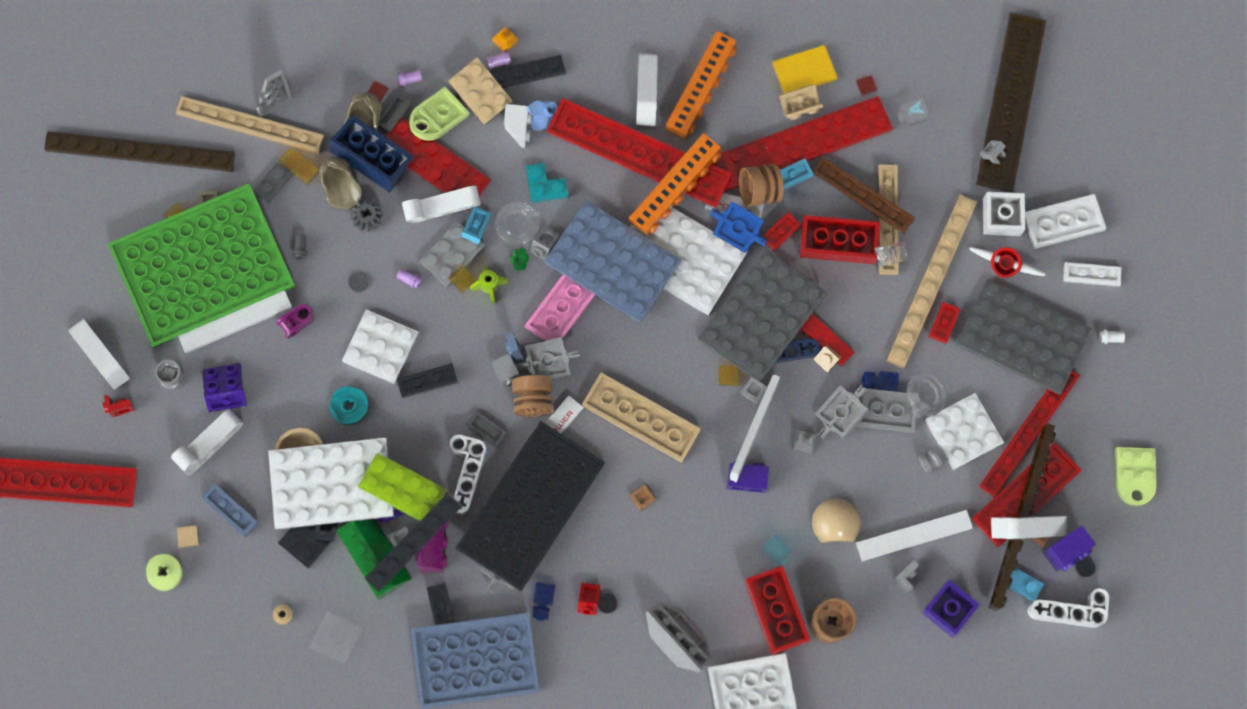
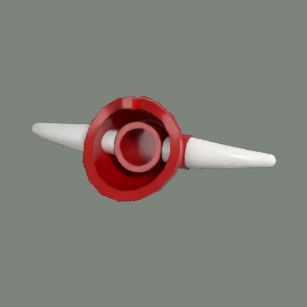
M974 247L969 248L970 251L989 260L993 271L1001 278L1012 277L1018 272L1043 277L1046 275L1044 272L1023 263L1019 253L1011 247L1000 248L995 252Z

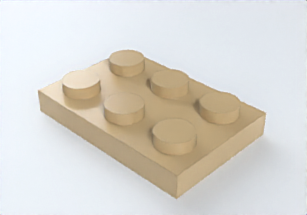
M478 58L474 59L448 81L483 125L502 111L506 104L513 102Z

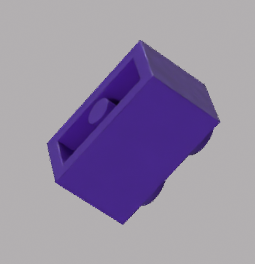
M735 461L730 463L727 489L766 493L768 466H764V463L744 464L739 478L735 482L730 480Z

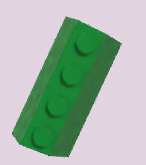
M375 519L350 521L336 530L364 578L393 549ZM403 567L379 592L370 584L369 586L379 600L412 579L405 567Z

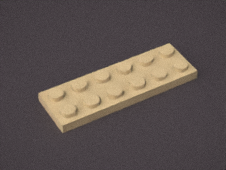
M600 373L582 403V407L681 463L701 431V428L603 373Z

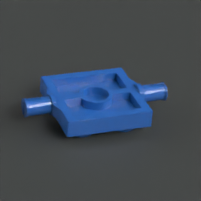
M731 202L723 213L712 208L711 211L713 212H710L709 215L718 219V225L713 235L744 253L748 251L754 242L761 244L763 247L766 246L764 242L767 243L768 239L759 235L760 228L765 220L734 202Z

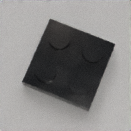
M317 525L290 528L278 542L281 547L307 569L331 543V541L314 538Z

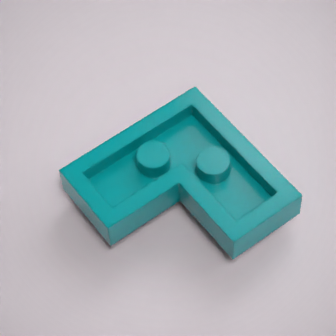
M544 163L526 165L531 203L568 198L566 178L547 180Z

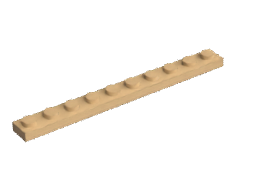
M959 195L889 353L887 362L904 369L977 204L976 201Z

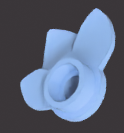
M550 100L544 102L534 101L528 106V112L533 115L531 127L534 131H540L544 128L548 129L558 108L555 102Z

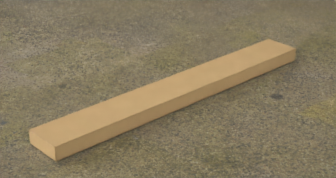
M181 96L175 112L179 116L320 154L325 139L324 134Z

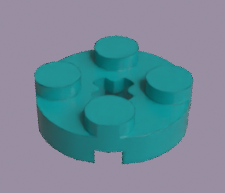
M344 386L333 393L329 408L333 418L342 425L347 426L361 422L368 414L369 404L362 390L351 386ZM347 401H349L350 403H353V402H354V405L352 406L353 409H352V410H349V409H346V410H345V409H344V407L346 406V403H345V402H347Z

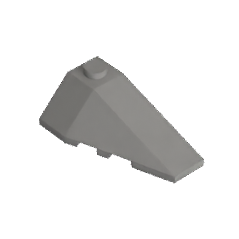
M282 69L266 78L262 84L257 112L262 118L292 99Z

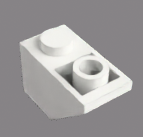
M506 104L504 127L522 148H525L526 142H529L530 130H527V124H531L532 114L528 112V106Z

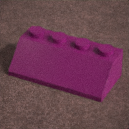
M448 522L419 550L417 567L420 572H443V567H447V555H444V548H448V536H444V530L448 528Z

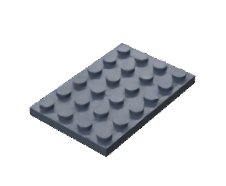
M585 200L544 263L641 323L682 260Z
M529 613L411 629L421 709L539 692Z

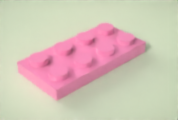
M562 275L525 324V328L543 341L563 337L564 339L596 295Z

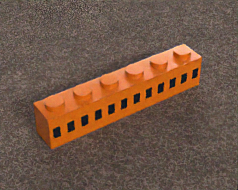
M716 31L666 124V131L686 140L688 135L691 136L696 128V125H694L696 119H701L704 113L702 109L704 104H709L713 96L711 91L713 88L717 89L721 81L719 76L721 73L726 72L729 66L727 61L730 57L733 58L737 51L735 39Z
M703 133L629 217L630 222L646 236L650 233L653 234L659 227L658 223L662 219L665 220L669 217L672 207L675 204L678 206L684 199L683 195L687 190L690 192L697 183L695 181L700 176L704 177L706 175L709 165L719 160L721 157V147Z

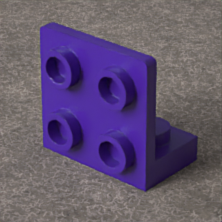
M240 363L203 370L204 398L209 412L247 406Z

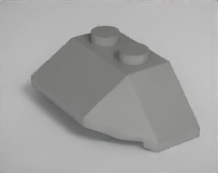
M659 601L646 612L650 637L677 667L700 672L712 662L707 639L681 610L664 605V603Z

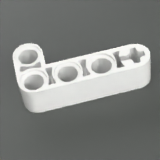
M639 53L636 125L655 126L658 54Z
M477 186L458 189L422 200L411 199L402 202L406 222L417 223L481 205Z
M84 319L68 330L114 390L130 379Z
M227 409L187 448L185 446L178 448L173 453L171 459L188 476L193 474L242 427L243 421L230 409Z
M455 435L450 440L451 451L455 455L465 457L454 498L461 504L462 496L465 497L464 504L466 507H462L456 513L459 516H464L470 511L487 451L483 441L463 435ZM462 441L464 443L463 448H454L455 442ZM480 446L483 448V451L480 454H474L472 452L473 448ZM471 464L478 467L473 473L467 471V467ZM464 483L472 485L469 491H464L461 487Z
M1067 516L991 518L992 538L1019 539L1067 536Z
M1102 588L1092 591L1088 595L1087 606L1036 600L1028 606L1027 611L1028 615L1035 620L1097 628L1107 621L1109 594ZM1095 594H1099L1102 597L1101 603L1095 601ZM1037 606H1039L1038 608H1039L1040 610H1046L1047 608H1048V610H1047V611H1042V612H1040V613L1038 614V611H1037V610H1034V608L1037 607ZM1054 608L1061 610V617L1055 616ZM1074 610H1077V611L1080 612V614H1081V619H1080V620H1077V619L1074 618V616H1073V611H1074ZM1093 613H1097L1100 616L1101 620L1099 623L1093 620Z

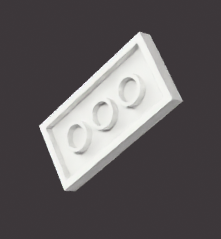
M1095 194L1025 212V225L1033 249L1106 230Z

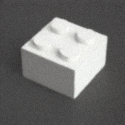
M987 192L983 198V235L1021 236L1025 230V193Z

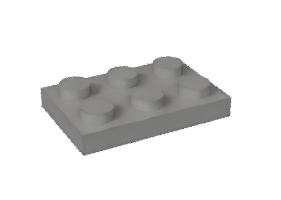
M457 221L419 261V264L447 288L485 248L481 241L477 244L461 237L464 227Z
M865 388L867 391L859 399L869 412L856 427L907 433L915 432L918 394Z

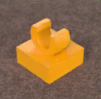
M505 26L492 38V41L505 53L518 43V38Z

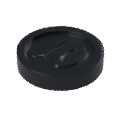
M1085 557L1077 561L1075 568L1080 576L1089 577L1094 574L1096 566L1092 559Z
M604 594L599 598L598 608L601 612L610 614L616 610L617 600L611 594Z

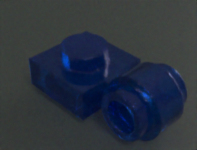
M880 371L879 377L875 376L874 372H864V375H862L861 384L864 388L874 389V386L878 385V390L898 392L899 373Z
M536 582L533 603H538L539 605L534 606L532 618H536L538 621L548 620L550 608H546V605L553 606L556 585Z

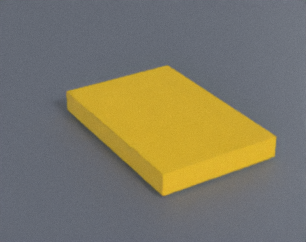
M825 45L772 62L783 93L815 84L817 87L835 81L838 78Z

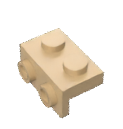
M815 84L778 95L784 117L791 120L801 118V114L807 112L808 114L817 113L819 108L823 107V104L819 101Z

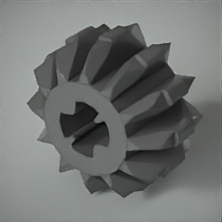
M366 199L363 201V205L357 202L358 208H352L354 213L351 215V220H354L353 225L355 227L359 226L360 231L365 227L367 232H370V227L376 230V223L381 224L382 220L380 218L383 217L380 205L375 206V201L373 200L368 204Z

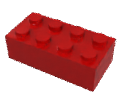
M804 215L801 225L799 258L875 264L878 258L880 222Z
M783 566L746 578L744 584L771 656L809 643V634Z

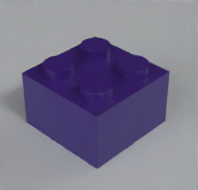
M1082 525L1049 547L1043 554L1056 572L1060 569L1064 572L1077 563L1076 558L1080 561L1092 553L1093 550L1091 548L1096 544Z
M947 580L921 613L953 638L980 604L953 582Z

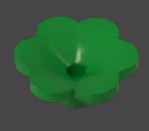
M515 249L513 255L510 256L514 269L516 271L526 269L529 260L526 249Z

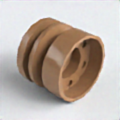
M776 164L760 165L759 168L757 166L746 167L740 170L739 191L747 207L762 205L763 202L765 204L778 203L782 200L784 194L783 178Z
M529 375L512 380L513 395L520 396L513 400L515 415L538 417L554 412V407L551 404L553 403V397L546 396L553 392L551 377Z
M831 598L822 602L811 612L809 618V628L812 634L824 643H835L846 638L854 630L856 624V614L853 607L847 601L840 598ZM833 619L834 622L831 625H828L827 622Z

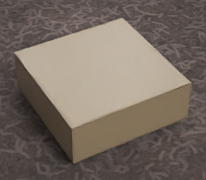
M197 525L177 528L179 548L199 546Z

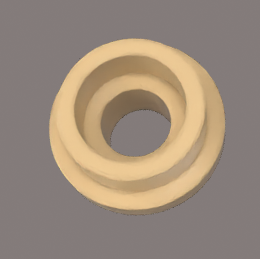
M279 605L273 611V619L280 625L289 623L293 617V612L287 605ZM281 611L286 612V616L284 618L279 617V613Z

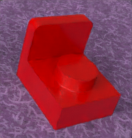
M108 394L104 395L105 402H102L104 411L109 413L112 418L135 411L130 399H119L112 404Z
M581 582L578 613L597 615L601 585Z

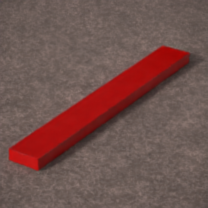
M1073 370L1071 371L1060 395L1048 389L1045 391L978 487L992 497H996L1041 433L1042 426L1048 423L1080 377L1078 373Z

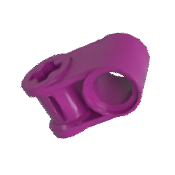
M301 304L280 317L276 324L281 326L286 333L285 337L289 339L311 324L314 320V314L308 305ZM303 311L309 312L306 318H300V314Z

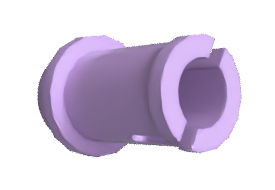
M502 51V54L487 57L490 69L504 64L507 66L511 62L509 53H504V51Z
M420 70L404 74L401 72L400 75H397L400 86L404 85V87L407 84L422 81Z
M402 268L396 276V280L411 285V288H418L422 281L418 274L414 275Z

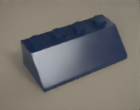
M354 115L348 119L330 140V153L347 160L352 168L389 193L401 181L414 158L413 155Z

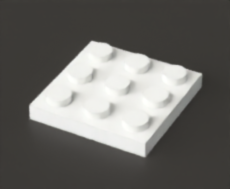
M366 309L342 362L395 384L419 332Z
M976 393L925 419L928 428L953 470L1004 443Z

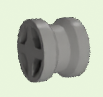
M933 449L929 450L925 456L921 455L918 457L921 466L928 474L933 471V468L942 466L939 456Z

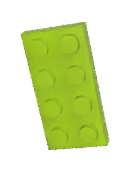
M376 453L358 485V489L419 521L440 501L447 489L379 453Z

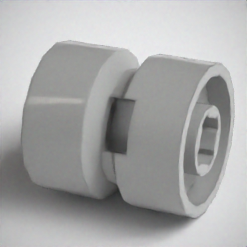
M163 360L155 369L156 378L164 388L175 390L182 386L185 376L175 361Z

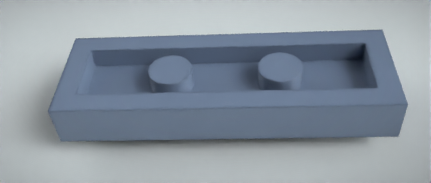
M514 333L505 334L507 340L504 341V344L512 360L516 359L518 363L526 361L521 345Z
M216 484L203 495L202 499L244 537L258 524V521Z

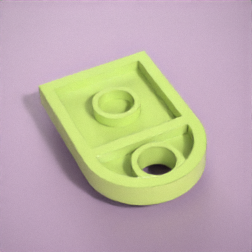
M444 87L412 111L410 128L420 139L435 140L469 116V112ZM418 124H424L427 128L425 130H419L416 126Z
M1115 448L1116 489L1119 497L1125 503L1132 506L1146 504L1156 493L1155 448ZM1133 491H1138L1141 494L1140 501L1132 498Z

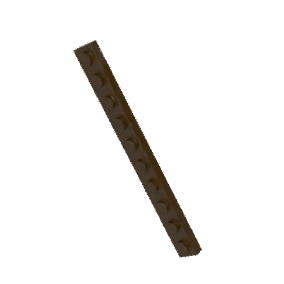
M47 131L44 148L46 152L233 172L235 152L50 131Z
M1048 423L1042 426L1015 518L1029 517L1033 513L1034 504L1032 503L1034 497H1037L1040 486H1038V483L1044 476L1045 468L1043 466L1051 452L1048 449L1056 436V432H1054L1055 425ZM1022 538L1008 540L988 609L994 611L1001 610L1006 604L1007 597L1005 594L1012 584L1013 579L1010 577L1018 564L1016 557L1023 547L1024 542L1021 541Z

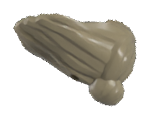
M369 92L356 94L349 105L343 125L354 115L377 131L380 113L383 108L380 99L375 94Z
M340 157L326 159L320 166L319 175L327 201L332 207L350 210L361 199V187L357 183L347 160Z

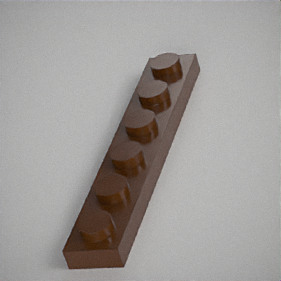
M824 157L821 158L812 170L815 176L903 234L906 233L915 220L914 216Z

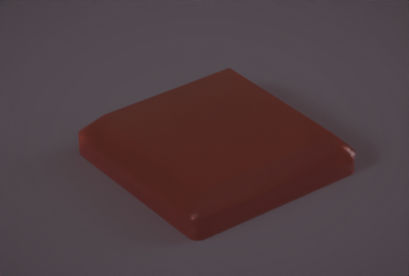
M872 75L856 80L861 95L877 91Z
M374 81L368 92L375 94L381 102L389 88Z

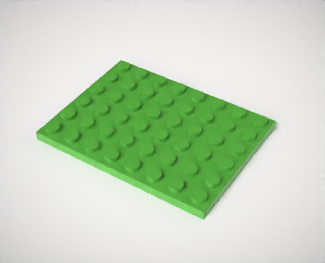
M250 184L241 186L107 243L153 348L295 287Z

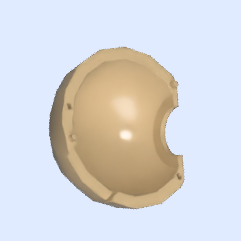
M295 428L288 430L279 438L275 445V450L323 445V442L315 432L305 428Z
M833 498L825 500L817 506L813 513V532L822 543L853 542L860 533L861 518L859 511L852 503L845 499Z

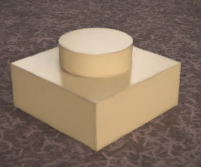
M826 345L813 360L826 372H829L841 357L831 347Z

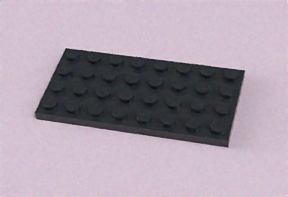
M540 420L455 549L522 592L606 462Z

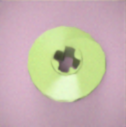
M168 554L154 556L146 566L148 582L160 591H169L175 588L183 576L180 562ZM162 569H165L168 573L166 576L162 575Z

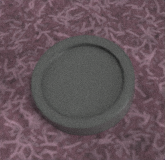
M355 273L350 276L348 284L352 291L362 292L366 289L368 281L363 274Z

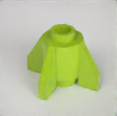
M483 266L484 272L480 274L479 280L470 286L471 292L481 289L484 293H488L491 303L494 304V292L498 289V285L507 284L508 279L507 277L497 276L495 272L488 270L487 266Z

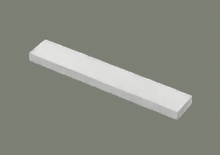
M282 291L178 336L185 354L293 308L286 292Z
M772 375L732 468L730 480L737 482L777 389L779 376Z
M967 510L856 542L855 544L861 562L968 531L973 529Z

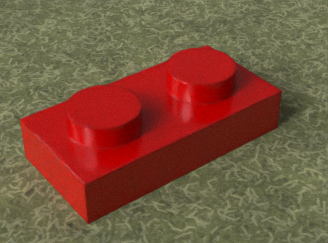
M787 212L762 237L768 239L766 244L775 252L801 227V224Z
M942 302L928 337L946 344L960 308Z

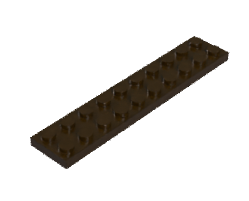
M1012 12L1009 14L983 144L984 149L991 140L1002 141L1006 146L1003 149L1006 156H997L999 164H994L989 159H983L981 156L976 185L1009 193L1014 191L1046 20Z

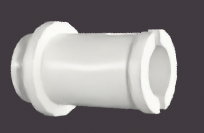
M1104 329L1099 333V340L1104 344L1108 342L1124 343L1125 333L1124 331H1108Z

